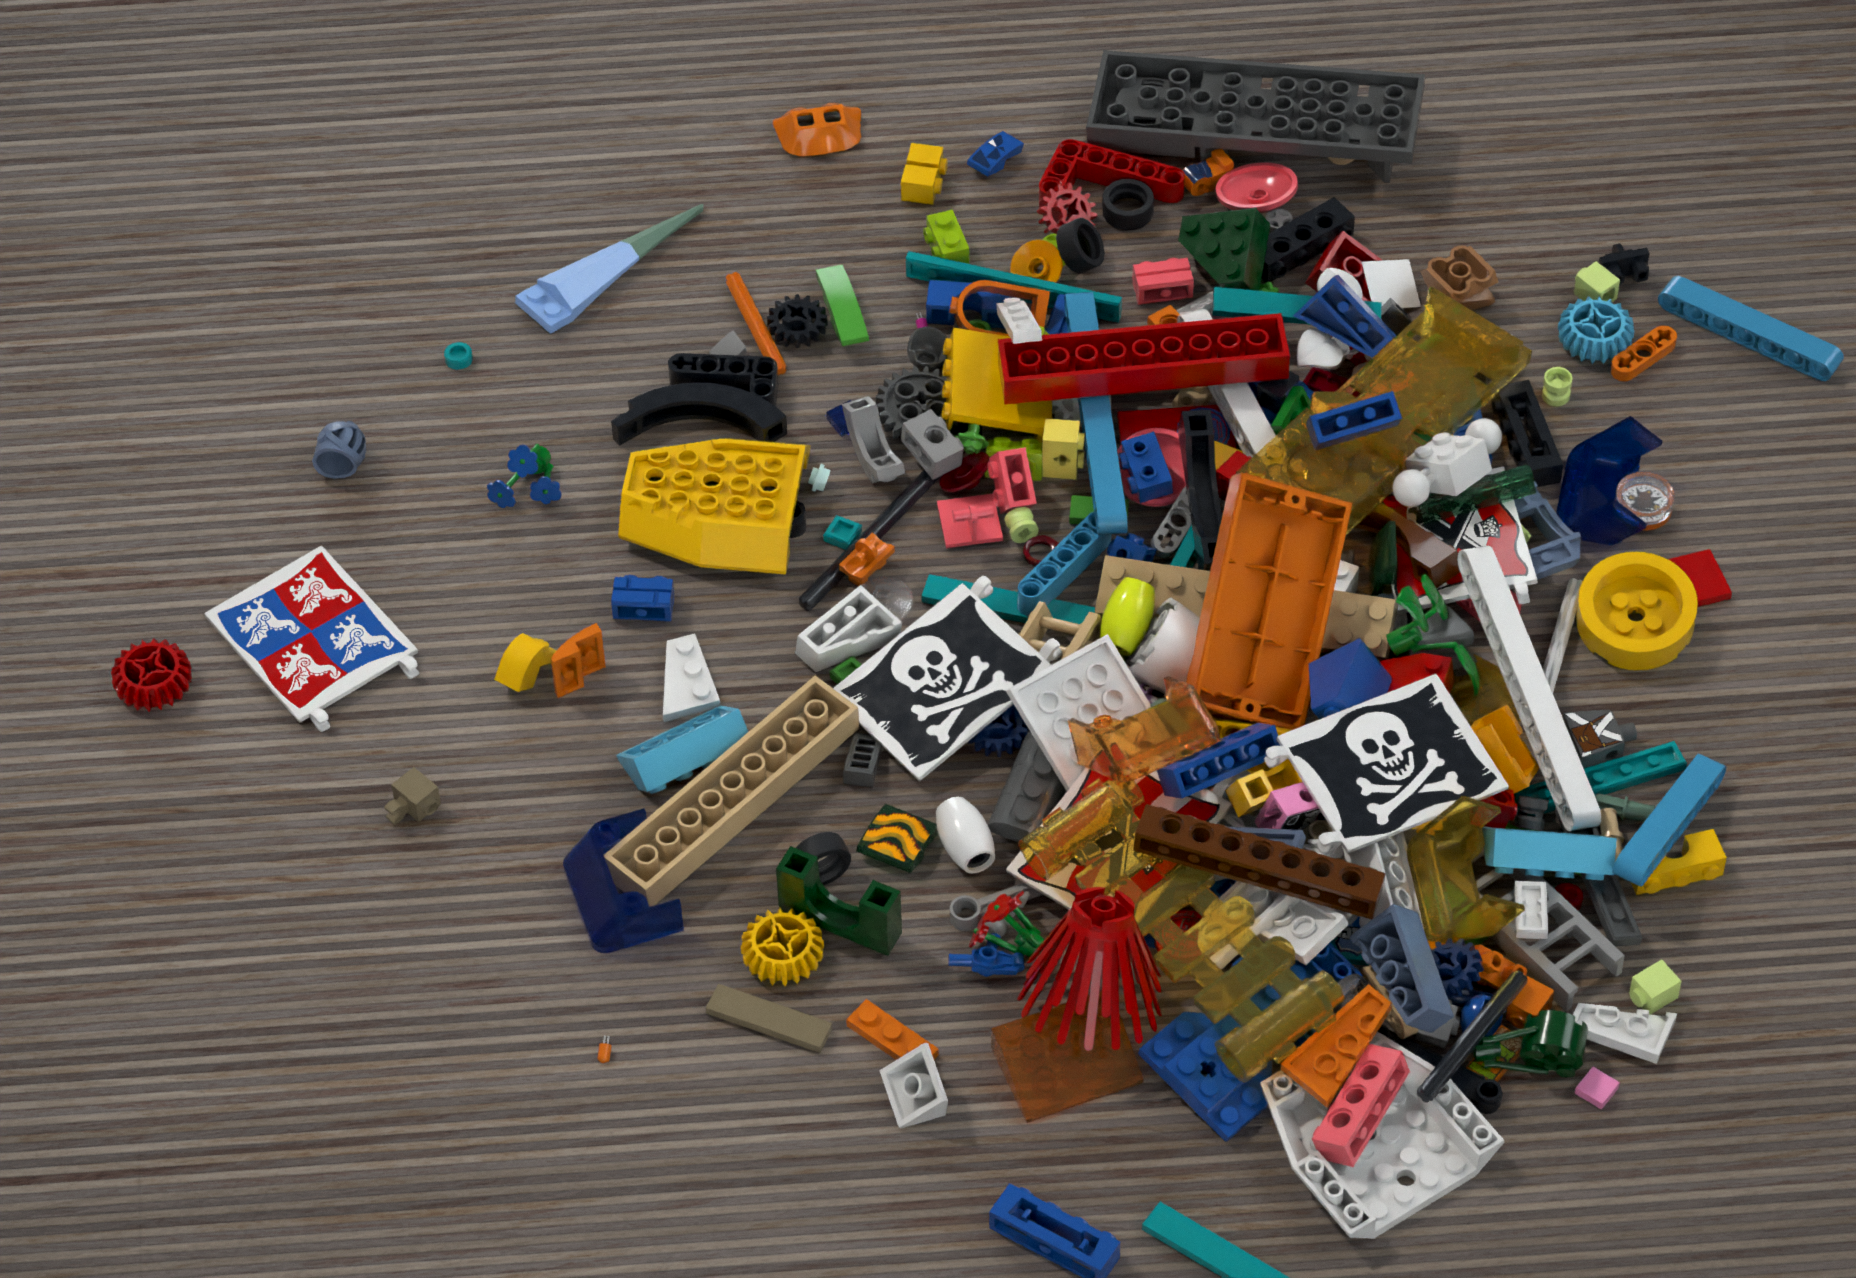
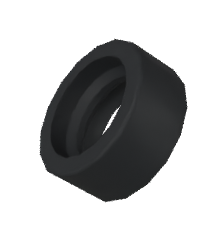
M1121 179L1112 182L1106 187L1102 195L1103 217L1108 224L1117 229L1136 230L1142 228L1151 221L1154 214V194L1150 187L1142 181ZM1123 198H1132L1144 205L1134 211H1124L1112 204Z
M1078 218L1060 226L1056 236L1057 248L1066 266L1073 272L1081 274L1102 264L1105 255L1104 245L1100 234L1092 223L1084 218Z
M822 832L802 841L796 847L818 857V860L827 856L818 862L819 878L823 885L841 877L851 863V854L845 842L837 833Z

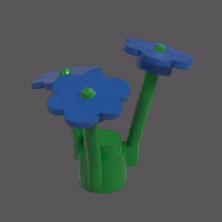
M524 444L519 445L516 450H511L508 454L510 460L507 463V467L511 472L516 473L506 484L501 480H496L494 483L487 485L489 490L487 496L490 501L497 503L501 508L506 506L513 507L516 500L513 497L514 491L511 487L516 481L527 474L544 472V476L540 477L538 482L535 481L530 484L531 499L534 501L541 500L543 504H549L551 500L557 501L562 496L559 490L560 484L556 481L552 482L550 479L551 471L554 468L549 463L551 454L547 448L539 444H535L531 450Z

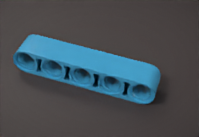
M1094 511L1080 522L1018 584L1017 609L1022 615L1029 616L1039 601L1045 602L1048 605L1053 599H1056L1109 546L1112 534H1097Z

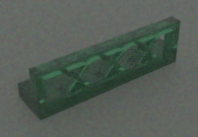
M1523 465L1482 477L1457 496L1429 493L1426 501L1417 506L1424 525L1536 494L1533 472L1530 465Z

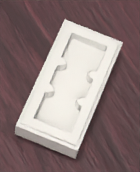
M1515 881L1516 938L1547 939L1546 882Z

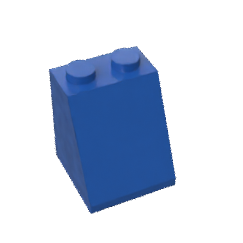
M1361 638L1309 663L1311 710L1318 719H1322L1387 693L1392 677Z

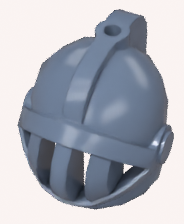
M338 421L327 424L317 437L312 460L315 470L319 474L333 479L346 478L353 475L357 467L365 459L366 440L364 434L353 421Z

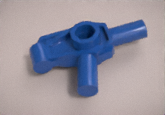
M991 933L992 935L1001 939L999 934ZM988 940L986 946L972 950V954L948 955V966L971 967L973 972L986 977L995 974L1016 975L1025 968L1024 955L1022 953L1008 954L997 950L998 945Z

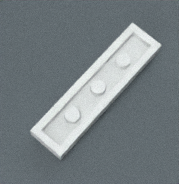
M1007 298L1003 300L1004 303H996L997 315L1013 344L1042 341L1041 328L1024 300Z

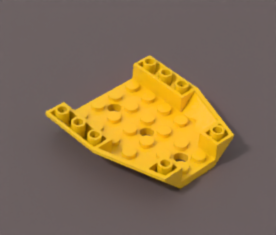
M721 438L631 452L621 492L618 538L698 567L786 575L790 557L789 537L802 471L807 469L811 445ZM651 477L662 478L659 481H650ZM711 481H714V482H717V483H718V484L715 485V486H707V485H706L708 482H711ZM767 486L776 488L772 491L763 490Z

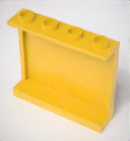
M953 327L950 338H945L943 345V355H947V359H945L943 364L942 376H946L947 380L944 381L942 388V397L946 398V402H944L941 418L946 420L948 430L950 431L953 421L1032 433L1034 434V439L1042 443L1045 419H1052V400L1004 405L998 366V339L1010 337Z

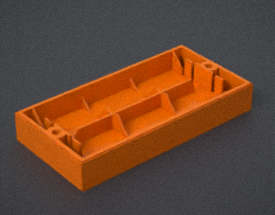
M1243 472L1231 476L1181 708L1211 716L1251 723L1275 725V727L1291 730L1305 725L1311 699L1309 663L1320 657L1353 503Z

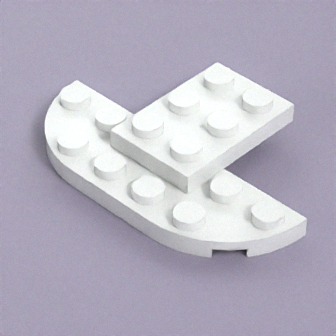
M1309 839V844L1303 846L1304 850H1312L1322 854L1317 847V844L1320 842L1319 839ZM1340 845L1333 851L1322 855L1336 859L1345 853ZM1237 881L1204 914L1198 927L1199 944L1197 945L1204 962L1216 974L1255 938L1307 965L1349 924L1344 915L1329 907Z

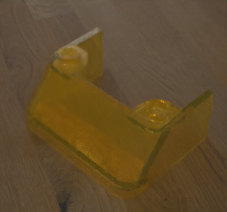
M1461 796L1411 838L1407 847V858L1423 928L1429 941L1435 943L1439 941L1441 944H1446L1448 938H1451L1453 942H1457L1460 938L1470 940L1493 936L1525 911V907L1522 904L1486 894L1480 899L1471 861L1483 850L1484 836L1482 827L1501 812L1499 806Z

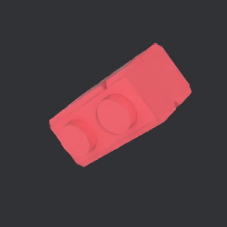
M1169 258L1166 261L1159 262L1144 261L1133 265L1132 281L1138 305L1193 298L1194 281L1188 258Z

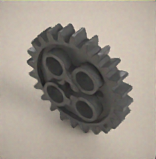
M913 366V372L911 373L902 368L901 376L893 372L892 380L885 378L884 385L878 388V395H876L875 400L881 424L885 423L884 431L893 430L892 438L895 439L902 434L904 422L930 409L933 410L937 417H941L944 402H946V398L942 397V388L947 377H940L939 369L929 373L928 366H925L923 372H919L918 368ZM953 421L950 433L957 434L959 426H963L964 423Z

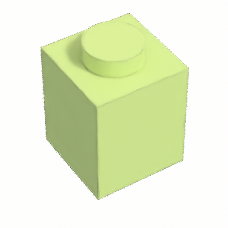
M1597 261L1587 268H1582L1577 273L1574 294L1583 301L1588 296L1592 300H1597L1599 296L1603 301L1611 298L1613 302L1617 299L1620 279Z
M1661 959L1632 977L1629 992L1630 998L1637 1007L1649 1010V1015L1678 999L1681 980Z

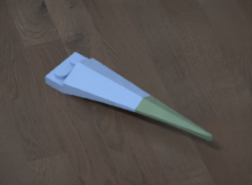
M703 204L537 279V284L515 295V303L550 334L573 322L602 292L643 256L703 212Z

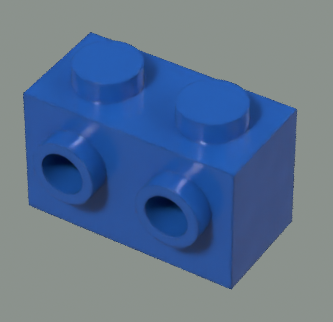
M1155 432L1121 441L1122 453L1118 454L1122 470L1128 469L1130 477L1127 478L1131 494L1136 493L1140 503L1172 494V478Z

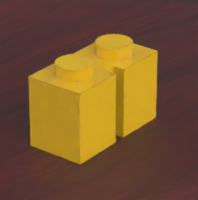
M911 143L906 160L907 164H905L901 179V201L933 205L936 194H941L943 179L940 177L941 174H946L948 159L943 158V147Z

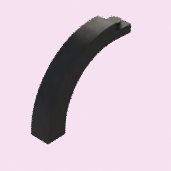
M682 383L648 391L628 400L629 411L618 415L611 421L613 440L619 446L653 427L688 419H703L726 423L743 430L757 441L775 442L787 435L786 415L770 402L748 391L714 383Z

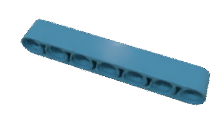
M1672 277L1658 296V303L1664 310L1817 380H1829L1844 359L1842 351L1835 345L1684 277Z
M1698 753L1621 851L1614 864L1612 873L1642 887L1719 787L1727 766Z

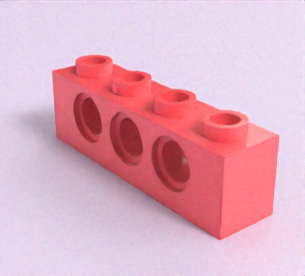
M1373 1044L1367 1046L1349 1078L1343 1083L1337 1098L1330 1104L1322 1123L1314 1131L1312 1141L1315 1148L1327 1161L1354 1167L1410 1073L1402 1051Z

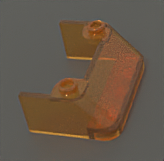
M1170 676L1163 678L1166 687V701L1126 719L1118 720L1111 718L1110 715H1101L1094 718L1090 724L1074 718L1068 720L1078 764L1118 782L1136 780L1218 743L1221 740L1219 728L1195 687Z

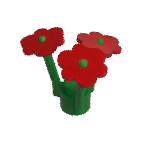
M1023 891L1013 898L1005 893L1001 894L995 902H991L988 905V911L979 921L977 928L974 929L969 943L970 948L975 946L976 942L982 943L986 939L1013 953L1019 952L1030 958L1045 939L1040 936L1041 932L1032 925L1018 907L1022 904L1019 897L1024 894ZM1013 911L1026 928H1023L1009 913ZM1005 919L1019 933L1014 940L1017 946L988 933L989 927L985 923H995Z

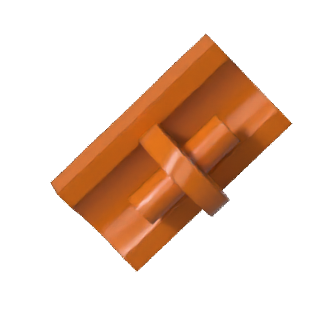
M871 533L866 539L861 538L855 543L856 549L839 564V570L848 575L850 582L858 587L860 585L863 586L868 582V577L886 564V560L895 552V546L883 542L877 535Z
M1481 944L1474 946L1475 950L1478 949L1484 968V971L1479 972L1481 980L1476 981L1482 986L1488 985L1498 990L1511 973L1519 970L1526 976V967L1513 963L1504 958L1501 953L1495 950L1492 951Z

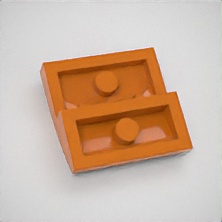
M597 623L569 638L551 657L554 688L557 698L583 688L584 676L606 667L602 631Z

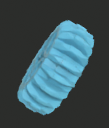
M1589 296L1585 301L1577 299L1575 304L1569 303L1566 310H1563L1558 323L1559 342L1563 343L1564 350H1570L1571 357L1579 355L1581 362L1589 359L1592 364L1595 360H1600L1604 364L1607 359L1612 361L1614 356L1626 350L1632 344L1635 331L1633 329V318L1629 317L1628 310H1622L1621 303L1612 304L1611 298L1607 301H1603L1600 296L1597 300H1592Z

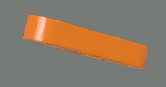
M1658 326L1628 346L1626 350L1618 353L1612 359L1610 372L1613 378L1618 381H1630L1675 349L1676 331L1669 326ZM1639 350L1649 351L1651 355L1648 357L1639 356L1636 352Z

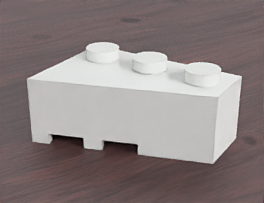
M860 585L798 635L795 654L811 669L818 672L842 663L851 656L855 658L886 646L900 634L902 622Z

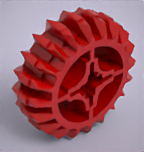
M153 638L151 643H146L142 639L141 645L135 646L131 643L130 651L121 650V657L115 658L114 667H112L111 671L112 685L119 699L124 700L127 707L134 705L137 711L145 707L148 712L151 711L152 707H158L162 710L164 704H169L173 707V699L182 700L183 692L189 691V683L192 682L191 664L184 650H179L176 643L169 645L166 639L158 643L155 638ZM130 679L136 680L138 684L133 683Z

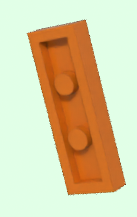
M867 999L846 1019L847 1027L895 1060L923 1043L929 1044L934 1060L939 1056V1049Z

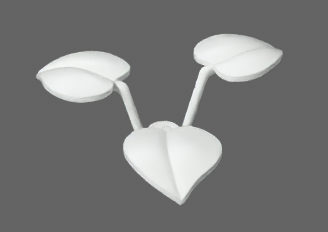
M1327 268L1317 281V289L1319 291L1330 279L1339 275L1362 299V289L1358 281L1341 269ZM1311 328L1306 330L1299 340L1297 346V366L1336 370L1341 366L1345 358L1350 360L1359 351L1356 349L1350 351L1349 346L1341 342V340L1333 336L1330 339L1327 333L1317 328ZM1396 337L1375 357L1371 358L1365 354V358L1370 364L1383 370L1408 371L1411 368L1408 354L1403 344Z

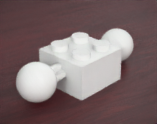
M1477 419L1468 426L1464 436L1439 433L1426 445L1416 448L1413 454L1404 459L1407 470L1401 472L1394 480L1393 494L1396 500L1404 506L1415 507L1426 501L1429 493L1457 496L1492 471L1489 454L1495 452L1501 444L1502 432L1500 427L1490 419Z

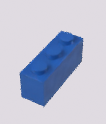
M1391 391L1312 415L1308 418L1306 426L1316 451L1398 426L1402 416L1394 393Z

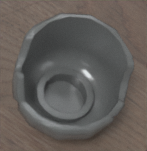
M927 326L917 328L911 334L907 346L910 363L919 370H924L925 366H928L929 371L941 369L945 359H947V355H943V345L945 338L948 337L936 328Z

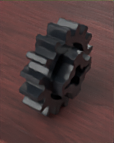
M796 294L792 300L788 296H784L785 302L775 301V308H769V316H767L769 333L771 336L775 335V342L777 343L784 340L785 347H788L791 343H795L796 348L800 347V343L810 346V340L813 339L818 342L820 341V334L825 335L826 326H828L826 308L820 307L819 300L810 302V296L808 295L804 299H800L799 294Z

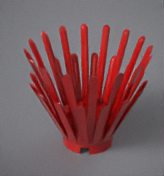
M1091 887L1077 892L1070 910L1028 959L1027 963H1031L1038 956L1026 974L1027 980L1023 984L1024 988L1017 998V1001L1022 1000L1038 975L1042 974L1021 1012V1017L1024 1018L1029 1014L1067 948L1035 1025V1031L1040 1033L1043 1030L1052 1007H1057L1060 1004L1078 959L1057 1042L1061 1045L1065 1043L1074 1009L1077 1015L1084 1013L1091 981L1084 1048L1087 1051L1092 1050L1094 1044L1101 975V1013L1104 1018L1109 1016L1111 1018V1046L1113 1050L1120 1048L1118 974L1121 973L1125 1007L1127 1013L1131 1015L1134 1037L1138 1044L1142 1042L1143 1036L1132 966L1136 982L1140 985L1150 1027L1154 1032L1157 1031V1023L1152 1008V1001L1156 1013L1162 1017L1154 990L1155 987L1156 991L1161 993V986L1157 976L1161 977V974L1134 917L1135 904L1129 896L1118 890H1115L1114 897L1104 895L1105 887Z

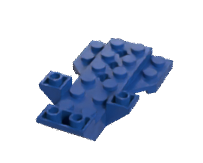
M1331 943L1324 947L1307 965L1291 958L1277 971L1253 946L1231 965L1245 998L1224 1015L1183 1012L1139 1049L1138 1055L1225 1142L1230 1140L1268 1107L1260 1083L1272 1076V1062L1290 1046L1298 1048L1328 1021L1325 1017L1326 1007H1323L1327 1005L1325 1003H1328L1326 999L1334 1001L1331 1002L1330 1006H1337L1334 1004L1338 1000L1331 999H1339V997L1343 999L1344 996H1340V994L1343 992L1345 994V992H1348L1347 989L1353 988L1350 987L1351 984L1349 982L1357 984V981L1346 982L1349 984L1342 987L1343 990L1339 992L1338 996V992L1335 990L1342 983L1351 978L1353 979L1352 976L1354 975L1356 980V976L1359 979L1362 978L1363 975ZM1329 1008V1013L1335 1008ZM1245 1034H1250L1253 1037L1249 1040L1245 1037ZM1226 1052L1230 1053L1231 1055L1228 1058H1226L1223 1055V1053ZM1201 1071H1207L1211 1076L1208 1074L1205 1077L1201 1074Z

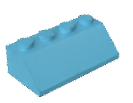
M720 705L616 756L638 790L653 794L667 787L666 783L673 779L681 781L692 776V770L700 766L707 768L749 731L738 708Z
M1482 827L1481 834L1486 865L1495 867L1496 873L1513 874L1514 868L1525 869V875L1544 876V870L1556 871L1555 877L1574 878V872L1586 873L1585 879L1604 880V875H1614L1612 871L1615 864L1617 838L1599 835Z

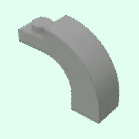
M869 396L842 404L854 450L865 474L872 484L879 481L890 482L895 480L897 476L905 474L903 462L892 452L888 445L881 425L877 404Z

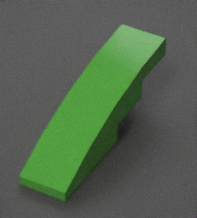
M843 264L816 269L817 281L823 291V299L830 314V321L841 345L847 346L869 341V335L859 304Z

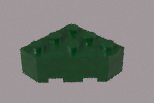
M1257 208L1182 216L1178 241L1222 288L1259 291L1271 224Z

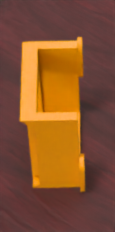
M1505 705L1475 720L1471 728L1509 785L1508 789L1513 790L1515 794L1529 787V783L1539 770V766L1520 736L1523 730L1510 707Z

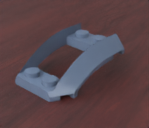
M1534 481L1512 489L1511 493L1519 519L1530 516L1544 537L1549 541V543L1529 549L1538 580L1576 566L1580 558L1581 535L1579 532L1574 533L1563 523L1547 499L1542 498L1537 490L1538 485Z

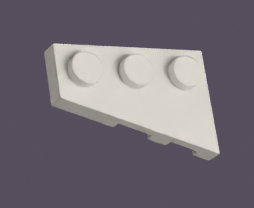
M695 633L668 640L666 644L663 722L705 712L720 706L719 696Z
M1578 1003L1573 1015L1575 1016L1576 1023L1582 1026L1583 1021L1587 1024V1040L1657 1064L1676 1021L1677 1013L1666 1012L1665 1016L1649 1015V1010L1637 1009L1636 1013L1620 1012L1617 1007Z

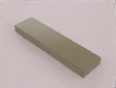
M721 984L717 985L706 1006V1014L821 1053L833 1029L831 1022Z

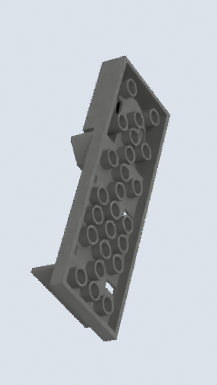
M1103 50L1086 125L1087 143L1124 153L1195 158L1197 147H1200V162L1210 158L1211 152L1216 149H1222L1227 155L1229 150L1368 160V166L1384 183H1390L1393 162L1412 164L1425 88V74ZM1263 78H1273L1271 89H1261ZM1359 85L1370 86L1368 97L1357 96Z

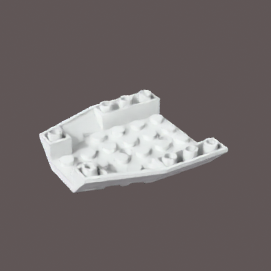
M1379 1032L1375 1034L1369 1044L1402 1051L1410 1073L1373 1133L1376 1137L1373 1140H1369L1354 1167L1329 1162L1315 1148L1312 1141L1313 1134L1325 1118L1328 1108L1282 1070L1260 1083L1292 1170L1350 1238L1374 1239L1474 1178L1504 1144V1139L1451 1079L1432 1101L1428 1103L1423 1102L1417 1096V1089L1433 1071L1435 1066ZM1341 1086V1088L1339 1089V1091L1337 1092V1094L1335 1095V1097L1333 1098V1100H1332L1331 1103H1333V1102L1335 1101V1099L1337 1098L1338 1094L1340 1093V1091H1341V1089H1342V1086ZM1402 1176H1408L1414 1180V1184L1410 1186L1401 1185L1397 1179Z

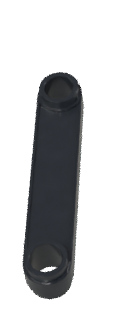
M1384 1024L1377 1031L1435 1067L1443 1058V1056L1407 1038H1399L1395 1032L1389 1030ZM1460 1066L1450 1078L1481 1113L1491 1114L1500 1107L1503 1092L1500 1084L1495 1080L1487 1079L1463 1066ZM1484 1095L1492 1096V1098L1484 1097Z

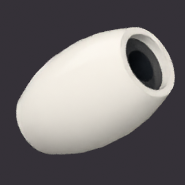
M952 797L941 803L936 810V824L940 840L946 852L967 873L973 874L984 871L995 860L993 837L984 817L977 808L963 797Z

